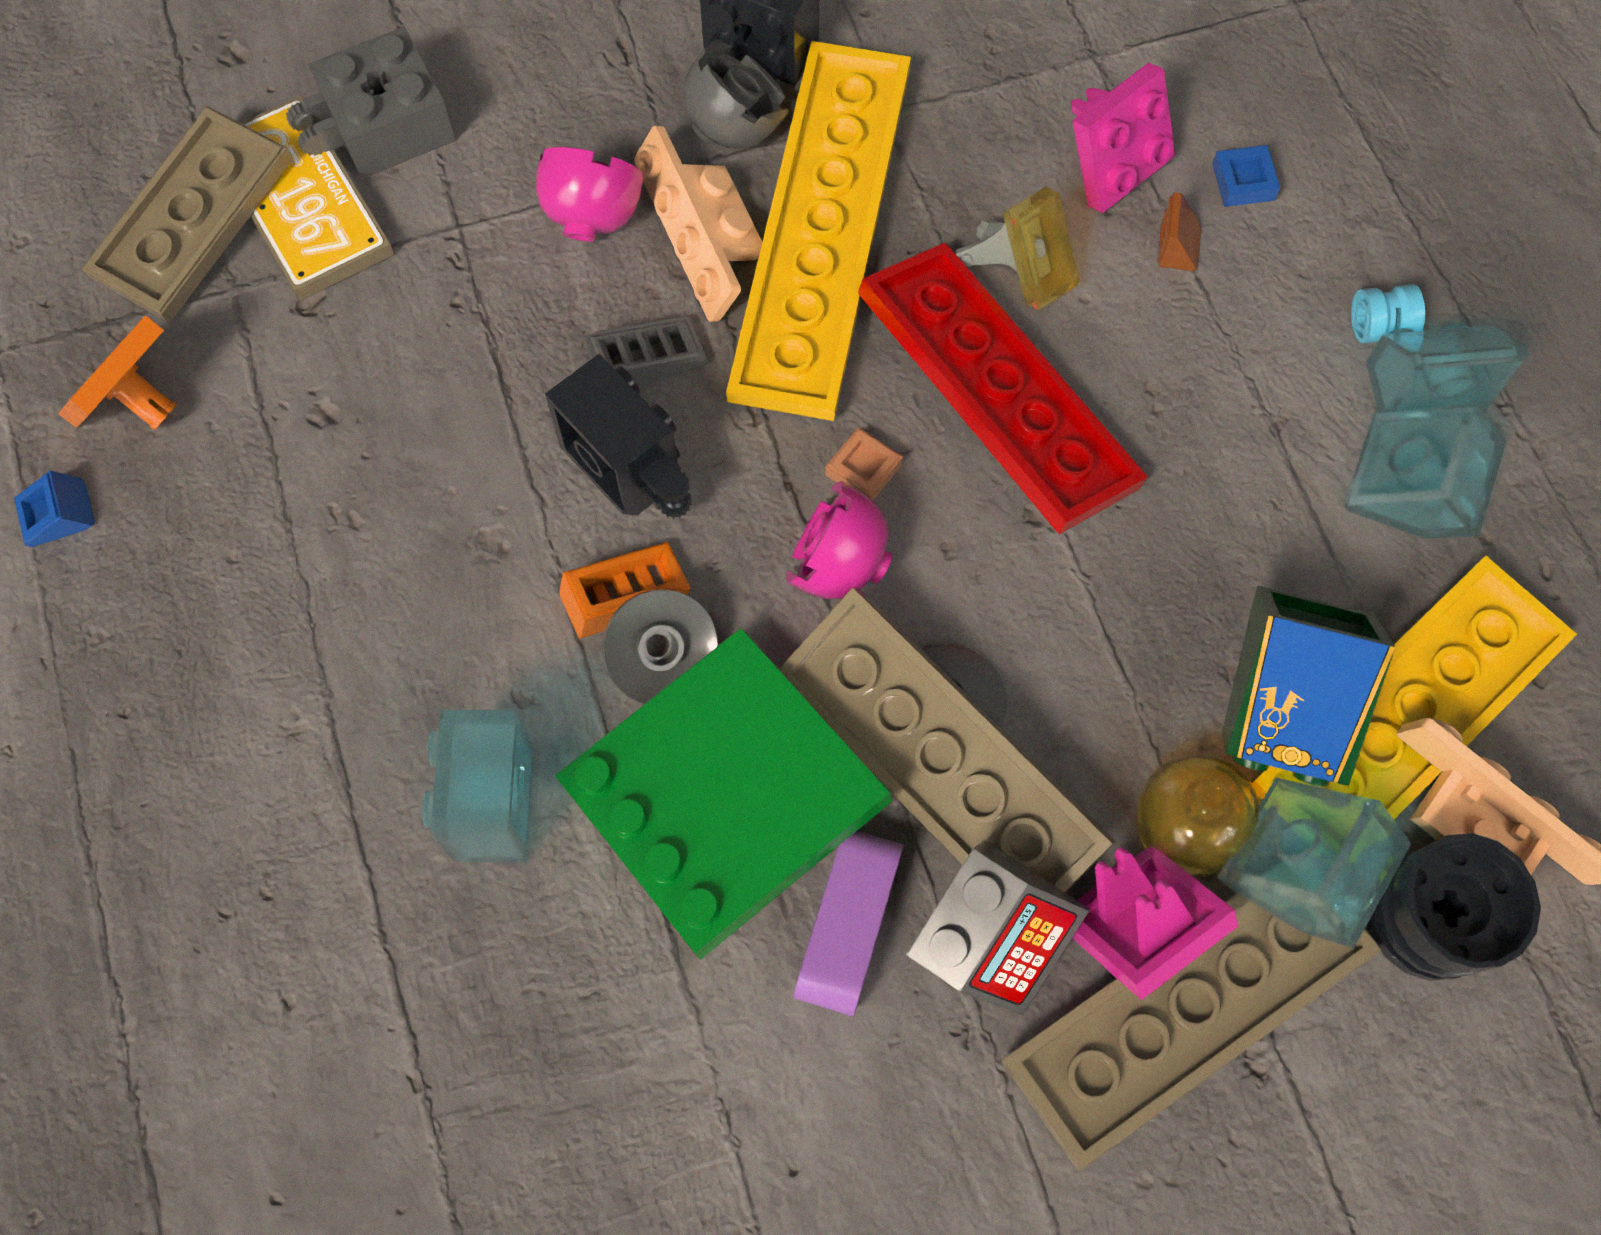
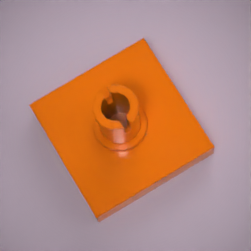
M145 315L70 398L58 414L77 428L105 397L111 400L114 396L148 423L149 427L155 430L163 422L167 414L176 407L177 403L174 400L171 401L136 372L139 367L135 363L164 330Z

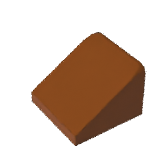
M1174 192L1173 196L1170 195L1161 222L1157 263H1159V267L1196 271L1199 261L1201 227L1183 194Z

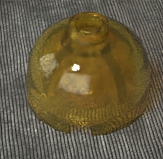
M1190 753L1171 759L1163 764L1145 782L1138 799V811L1135 813V827L1145 849L1152 846L1187 873L1195 874L1193 877L1201 878L1226 872L1250 851L1261 825L1260 800L1252 781L1235 764L1213 754Z

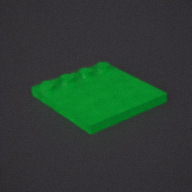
M742 628L555 775L700 960L893 801L890 792Z

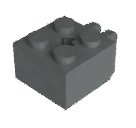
M405 26L309 63L308 65L319 94L303 99L301 103L296 102L295 105H291L292 107L286 113V118L293 130L296 129L297 132L303 131L299 133L298 143L305 154L308 153L309 156H316V154H321L324 151L328 152L345 145L358 173L373 175L456 141L445 102Z

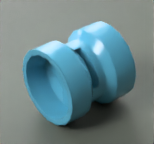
M1415 284L1398 285L1390 292H1382L1378 288H1366L1356 291L1351 308L1352 327L1356 339L1363 344L1379 342L1385 336L1393 335L1398 340L1419 337L1425 323V303L1419 287Z

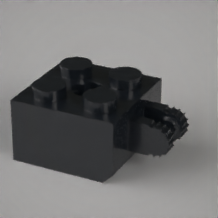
M700 0L703 47L705 48L712 42L728 44L733 48L727 55L741 62L747 54L757 61L774 80L777 79L795 86L805 68L811 41L819 42L820 0Z
M598 354L545 393L560 448L622 514L639 515L653 504L658 510L661 509V513L666 514L667 518L672 517L674 519L675 517L681 518L682 515L686 516V512L690 511L692 502L691 494L688 493V490H690L689 479L686 477L685 472H681L677 461L680 458V453L675 446L674 433L677 431L676 426L668 413L660 405L654 404L650 407L639 395L640 390L637 383L625 368L618 366L614 369Z

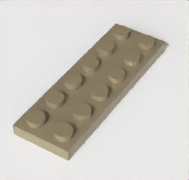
M852 587L779 668L780 672L865 766L962 865L972 849L985 840L1066 893L1116 842L859 588Z
M1301 848L1228 899L1225 903L1235 910L1239 926L1143 1000H1140L1118 979H1115L1001 1061L1078 1172L1381 951Z

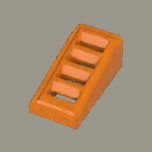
M665 542L563 572L559 594L579 639L605 631L614 612L625 601L639 593L654 589H669L687 595L691 587L669 542ZM655 565L664 584L656 586L647 568ZM634 574L641 591L634 593L627 578ZM611 583L619 597L612 600L605 587ZM591 593L596 605L591 606L586 594Z

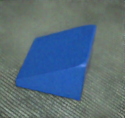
M50 470L14 498L25 546L35 547L82 532L95 524L86 483L78 477Z

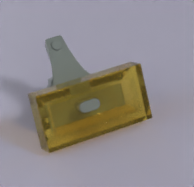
M1046 186L1003 213L1005 223L991 219L982 220L980 225L977 226L976 233L980 241L956 250L957 257L966 267L984 264H1003L1012 267L1018 273L1025 303L1036 310L1042 309L1080 284L1059 192Z

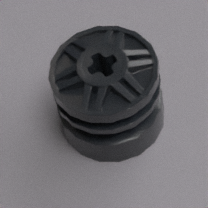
M1469 833L1447 835L1384 866L1370 886L1366 912L1370 933L1385 958L1406 974L1428 981L1456 979L1475 972L1501 967L1522 955L1537 934L1541 905L1535 880L1522 860L1499 841Z

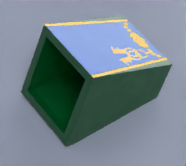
M1257 586L1221 734L1225 754L1231 755L1233 761L1249 769L1266 771L1269 766L1292 771L1295 778L1310 785L1326 787L1331 781L1349 786L1395 649L1394 644L1377 616Z

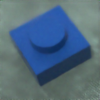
M1268 145L1216 152L1212 166L1224 207L1275 201L1280 185Z

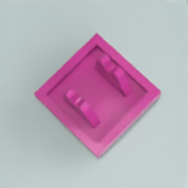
M1149 62L1112 91L1088 88L1086 90L1087 101L1080 99L1071 101L1072 112L1078 116L1072 122L1088 207L1101 213L1107 211L1175 157L1164 68Z
M1153 845L1136 857H1133L1125 848L1119 847L1115 851L1116 864L1113 868L1103 861L1096 865V886L1077 899L1078 902L1088 907L1090 911L1072 937L1140 1000H1143L1239 926L1235 910Z

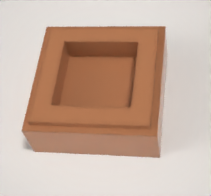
M858 427L825 466V475L836 483L839 481L845 482L860 490L874 501L902 466L903 456Z

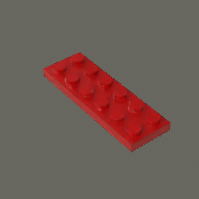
M945 242L862 279L858 290L861 298L1058 534L1067 531L1140 490L1148 476Z

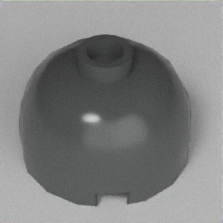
M712 42L703 49L693 62L685 79L683 100L689 118L693 122V130L703 141L711 145L718 144L734 149H747L758 145L788 115V108L781 110L779 106L785 99L783 91L773 77L753 58L746 54L740 62L734 57L727 55L733 48L732 46L725 43Z

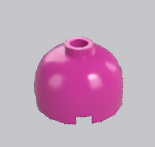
M568 147L546 148L543 154L540 155L538 162L536 193L540 207L547 217L553 222L564 226V236L578 241L594 242L596 234L613 233L628 223L634 215L640 199L644 173L640 169L615 157H611L610 165L593 160L594 152Z
M839 481L830 489L840 495L832 505L822 500L820 501L794 549L792 557L797 560L803 558L798 574L787 570L786 574L788 584L822 599H843L852 587L861 590L868 581L875 584L879 583L887 572L892 560V553L885 550L889 538V530L886 518L875 501L860 490L843 481Z

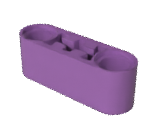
M857 830L838 846L798 976L794 999L854 1017L904 844Z

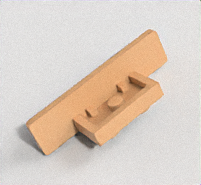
M653 126L635 156V165L644 173L643 182L708 321H720L741 292V286L729 261H756L760 254L762 240L726 166L682 164L665 127Z
M1430 718L1405 723L1401 726L1396 735L1442 771L1410 818L1416 825L1435 840H1439L1447 835L1474 833L1499 841L1522 860L1531 875L1546 854L1586 885L1601 884V844L1588 836L1575 833L1559 820L1560 814L1551 804L1538 797L1527 795L1510 781V773L1503 766L1491 759L1479 757L1462 743L1463 738L1455 728L1441 720Z

